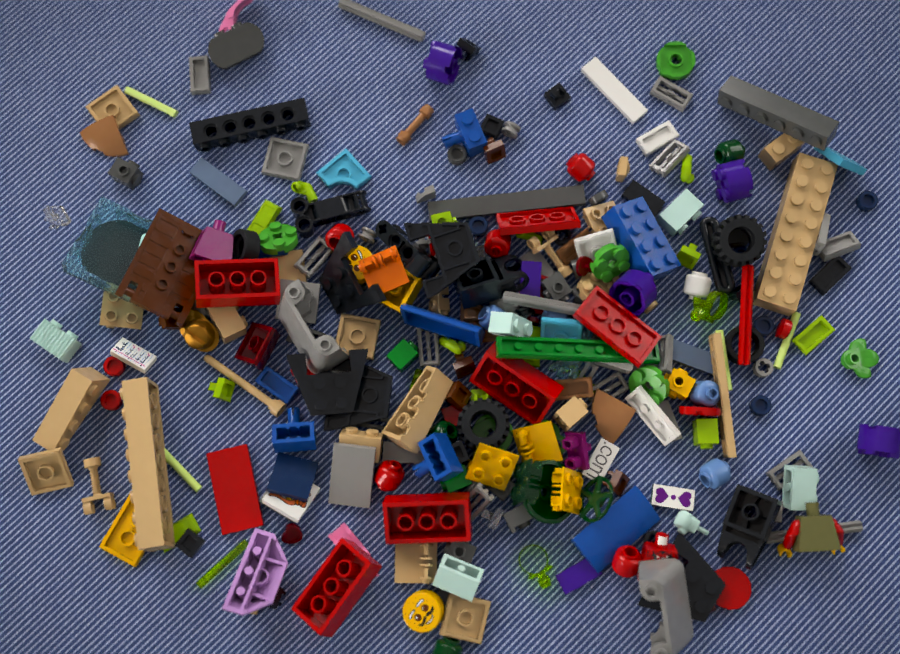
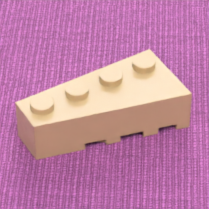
M426 366L381 434L397 446L417 454L420 450L418 442L426 438L453 381L439 369Z
M92 367L72 368L32 440L47 450L59 447L62 448V451L65 450L70 443L71 437L111 379Z

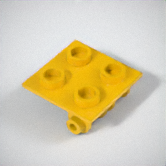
M552 421L512 430L519 455H522L523 469L528 470L532 465L543 460H563Z
M479 443L472 461L468 463L465 479L478 483L481 482L484 485L505 491L520 455Z
M566 467L555 468L554 472H552V483L561 484H553L551 487L561 488V491H551V494L560 495L551 496L550 506L553 507L552 511L562 510L580 515L579 510L582 508V499L580 497L583 486L582 473Z

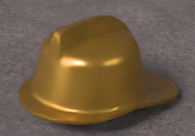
M191 309L184 322V328L180 329V333L191 348L201 352L212 351L219 343L218 330L202 313Z

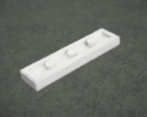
M596 56L581 68V72L632 125L648 112L641 102Z

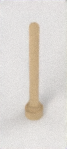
M204 356L206 363L266 404L272 415L279 417L287 406L286 403L280 399H271L212 356Z

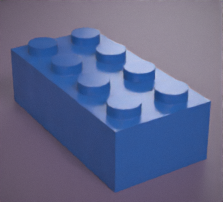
M643 196L615 205L601 217L607 229L613 228L617 245L622 244L629 252L630 270L636 269L644 273L648 272L652 274L655 281L668 276L681 266Z

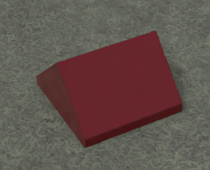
M252 322L234 358L263 371L281 335L273 327Z

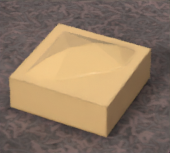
M621 156L618 161L615 179L617 182H623L629 173L628 157Z

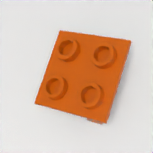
M396 245L358 261L359 270L363 272L368 288L373 284H379L383 293L410 283Z

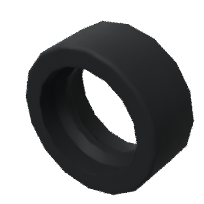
M238 229L233 234L232 259H258L260 253L259 235L254 231Z
M739 326L733 328L725 336L727 357L735 364H738V354L732 348V340L739 334ZM752 327L751 338L755 343V350L751 355L750 363L759 359L765 347L763 336L754 327Z

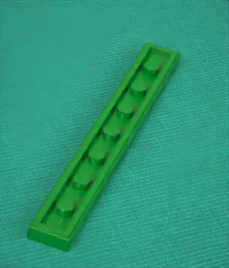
M519 336L496 337L497 358L631 363L603 340ZM658 343L642 364H659Z

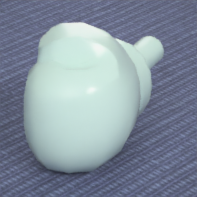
M681 510L677 513L673 523L678 528L677 532L686 535L688 532L694 534L696 530L706 536L709 534L708 530L699 526L700 520L688 511Z

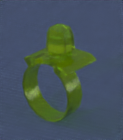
M712 291L706 300L694 297V310L690 314L691 319L696 322L703 320L713 324L714 320L720 319L727 310V295L719 291ZM720 296L719 307L711 316L710 309H712L715 299Z
M538 545L524 547L519 554L518 562L522 570L528 573L527 578L534 579L538 577L537 582L543 589L551 586L550 577L545 572L551 570L553 566L548 565L546 551ZM529 546L541 548L546 555V565L538 573H529L521 566L520 555Z

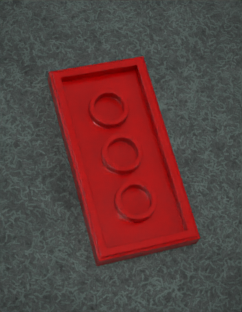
M573 206L495 214L500 236L581 228V221Z
M598 286L593 289L572 316L637 368L642 365L662 337Z
M248 444L206 453L222 535L264 526Z

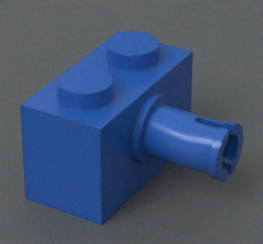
M473 108L454 115V124L457 132L441 137L443 144H445L444 147L447 149L462 143L469 158L483 153V147L488 142Z
M292 407L287 409L288 423L272 424V445L275 453L317 450L314 421L300 422V408L294 407V415Z
M433 433L418 442L425 460L412 467L413 471L418 470L414 473L416 477L421 478L426 473L431 472L435 482L448 481L464 471L446 433Z

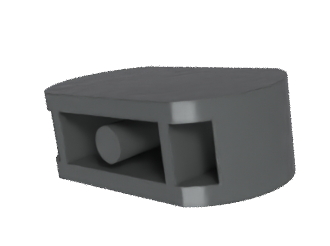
M238 22L232 25V29L227 32L221 30L215 33V38L211 39L208 45V54L213 64L218 68L227 70L260 54L264 48V36L260 28L255 24L249 22L242 24V22Z

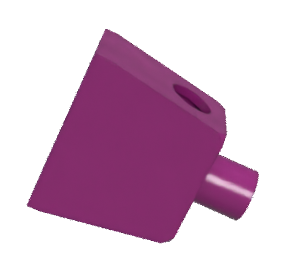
M215 220L213 228L206 226L202 230L189 256L190 260L232 259L234 236L224 232L226 222Z

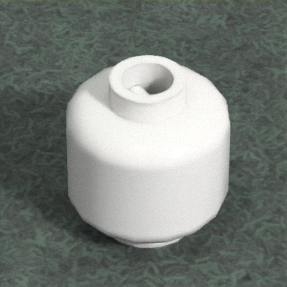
M692 271V274L686 276L683 292L689 295L688 299L701 301V297L706 298L709 296L712 280L708 277L707 273Z

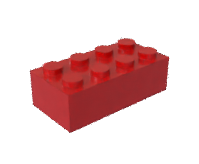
M278 258L194 261L197 308L280 305Z
M496 341L485 352L469 379L471 383L533 425L541 423L564 388L523 359L497 358Z
M470 492L385 496L382 504L386 544L471 541Z
M341 538L291 609L320 636L333 637L380 571L382 565L353 541Z

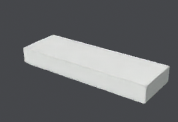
M641 385L625 397L626 401L632 408L636 409V413L664 446H667L682 434Z

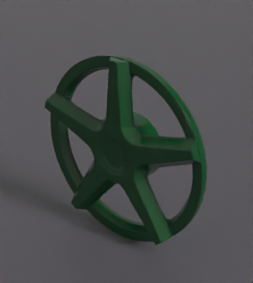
M598 476L592 479L584 489H581L582 508L579 510V516L589 523L601 520L607 514L613 500L611 482L605 477ZM602 481L609 485L610 491L600 492ZM594 483H596L595 488H594V491H593V492L588 491L589 488H590ZM586 497L588 499V503L585 506V508H583L584 499ZM609 498L608 505L601 514L600 508L604 505L605 499ZM591 508H594L595 519H589L586 516Z

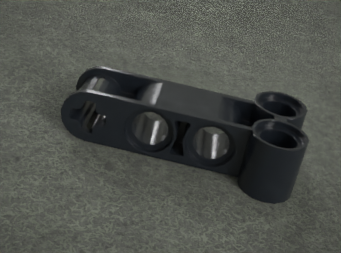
M359 190L312 203H307L302 197L294 198L291 201L290 208L296 218L295 227L298 234L302 238H310L314 235L315 227L369 213L371 208L367 204V192ZM299 206L305 207L301 212L296 211V208ZM303 224L310 225L307 230L300 229Z
M382 220L377 224L375 229L376 235L389 248L396 245L401 260L407 265L406 269L417 278L423 277L426 280L437 275L441 269L438 259L429 255L415 241L410 242L407 233L396 224L391 225L386 220Z

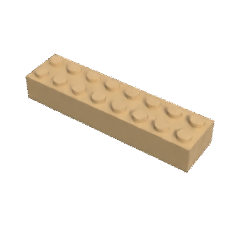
M799 153L792 161L755 286L756 291L753 293V305L786 316H791L797 311L838 168L837 164L804 153Z
M148 377L122 381V388H120V397L124 401L122 417L126 421L124 438L128 441V449H126V458L130 462L128 479L130 483L132 482V491H130V500L134 504L132 521L136 525L137 532L134 535V542L138 550L148 552L175 548L158 384Z

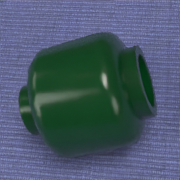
M735 139L721 142L714 152L715 160L717 163L722 164L744 159L745 148Z
M444 420L432 425L427 434L428 437L433 433H446L450 443L453 444L457 441L458 433L453 424Z
M443 636V638L436 641L432 654H462L463 649L459 645L460 641L457 639Z

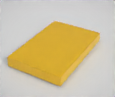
M129 494L99 547L133 567H137L145 551L138 550L134 542V535L137 532L136 525L132 521L134 504L131 503Z

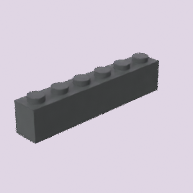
M732 75L719 90L717 104L823 151L836 135L839 121Z

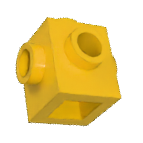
M673 368L672 373L669 374L665 372L664 378L665 380L668 379L670 384L668 397L673 399L677 397L683 401L688 397L696 379L688 376L689 373L681 368Z

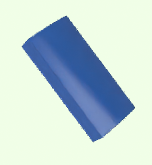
M404 303L400 306L404 324L454 340L463 341L473 346L481 347L486 334L483 327Z
M635 485L610 506L607 514L601 520L589 523L570 541L595 571L599 573L612 562L614 554L619 547L632 545L660 520V517Z

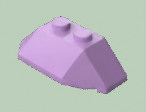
M257 528L254 529L223 604V610L244 616L273 604L288 566V561L274 533Z

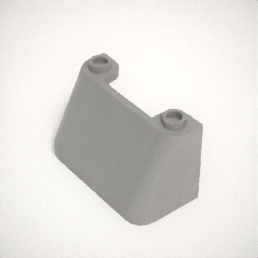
M297 279L286 287L278 310V317L299 353L306 354L308 369L314 374L329 371L347 360L349 354L344 347L341 348L332 336L323 335L317 339L314 337L303 317L311 313L310 303L315 297L311 290Z
M675 558L639 561L638 582L640 593L648 601H660L663 621L659 622L658 630L655 633H650V654H678L694 636L683 563Z

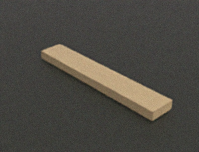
M713 333L708 336L713 379L719 387L720 400L717 403V408H721V415L718 418L723 457L734 458L737 457L722 336L721 333Z

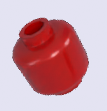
M575 153L566 163L568 166L567 173L578 182H582L585 179L589 181L596 173L593 171L595 162L585 153Z
M344 223L334 225L326 233L325 241L327 246L334 251L344 232L350 231L354 238L353 230Z
M498 229L490 231L486 236L484 244L486 254L491 258L508 255L511 237L510 235L500 236Z
M386 460L378 467L374 480L379 489L387 492L393 491L401 484L405 471L398 461Z
M621 546L614 554L612 568L621 577H634L638 573L639 561H642V556L633 546Z

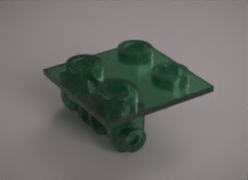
M530 458L516 466L514 471L516 483L511 491L512 505H517L528 500V504L536 505V501L539 500L540 490L533 488H540L541 485L530 483L529 481L541 482L542 479L540 478L543 472L541 461H533V458Z

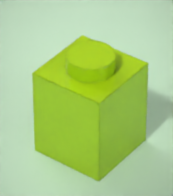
M718 418L695 419L692 421L694 446H700V449H713L714 445L719 444Z

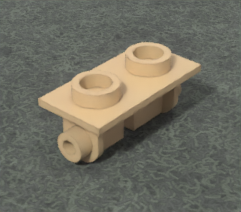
M449 287L430 299L429 311L448 316L450 312L449 298H442V295L449 294Z

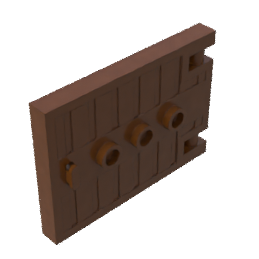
M159 208L114 295L122 297L124 294L131 298L129 302L163 319L168 320L171 317L176 320V325L182 327L196 300L194 261L190 260L189 256L202 230ZM129 283L136 286V289L129 288ZM177 306L181 308V312L173 310L174 307Z

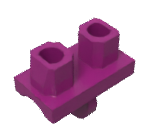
M565 432V438L562 440L563 448L567 450L568 458L565 460V467L574 470L590 469L588 451L592 450V445L587 443L586 433Z

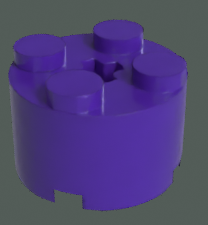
M433 40L430 46L429 57H425L423 62V68L426 69L425 77L442 84H453L460 69L458 58L462 59V49Z
M744 159L718 164L716 169L711 171L712 178L716 181L718 188L716 189L718 200L730 203L752 196V194H749V190L753 189V179L749 167H744L743 165Z
M631 269L627 270L613 283L609 289V295L635 316H639L656 300L657 288L652 274Z
M859 424L858 454L900 459V429L880 425L871 427L869 424Z

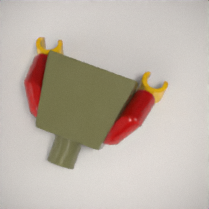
M819 502L805 503L806 515L795 516V520L791 522L783 542L777 546L779 556L781 557L782 553L786 551L788 558L792 557V548L796 552L831 551L835 555V551L840 550L841 553H844V530L831 515L820 514Z

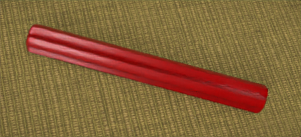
M753 265L742 266L738 365L748 366L751 361Z

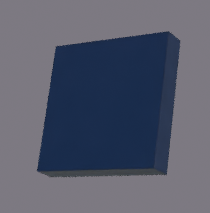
M279 452L266 492L307 503L319 463Z

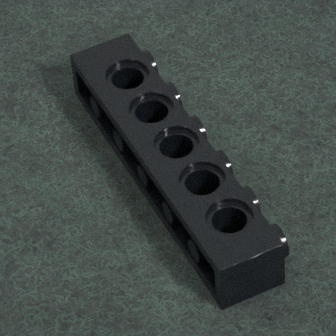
M304 98L189 123L193 145L197 151L202 152L210 151L216 147H229L234 143H247L252 139H266L270 135H284L293 130L303 131L307 127H311ZM293 116L291 120H285L286 117ZM269 120H274V122H273L272 124H270V125H267V124H266L267 121H269ZM250 124H255L253 128L247 129ZM236 128L233 133H228L230 129ZM217 132L214 137H209L211 133Z

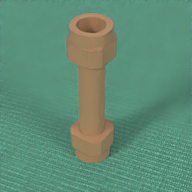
M428 104L422 106L419 110L420 114L405 131H400L396 140L401 145L405 146L411 140L410 136L421 123L432 116L434 110Z

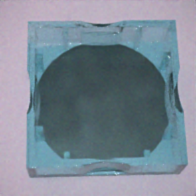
M102 196L90 215L84 231L75 240L63 260V271L114 295L138 250L141 236L147 233L153 220L140 217L128 208ZM129 283L128 287L135 290L136 286ZM123 294L122 297H119V296H117V295H114V296H116V297H118V298H121V299H123V300H125V301H127V302H129L130 299H131L130 297H128V296H126V295H124V294Z

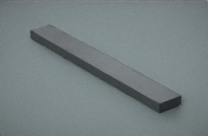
M584 185L430 201L427 204L429 221L431 223V215L450 211L452 217H456L458 220L475 216H494L496 213L586 205Z

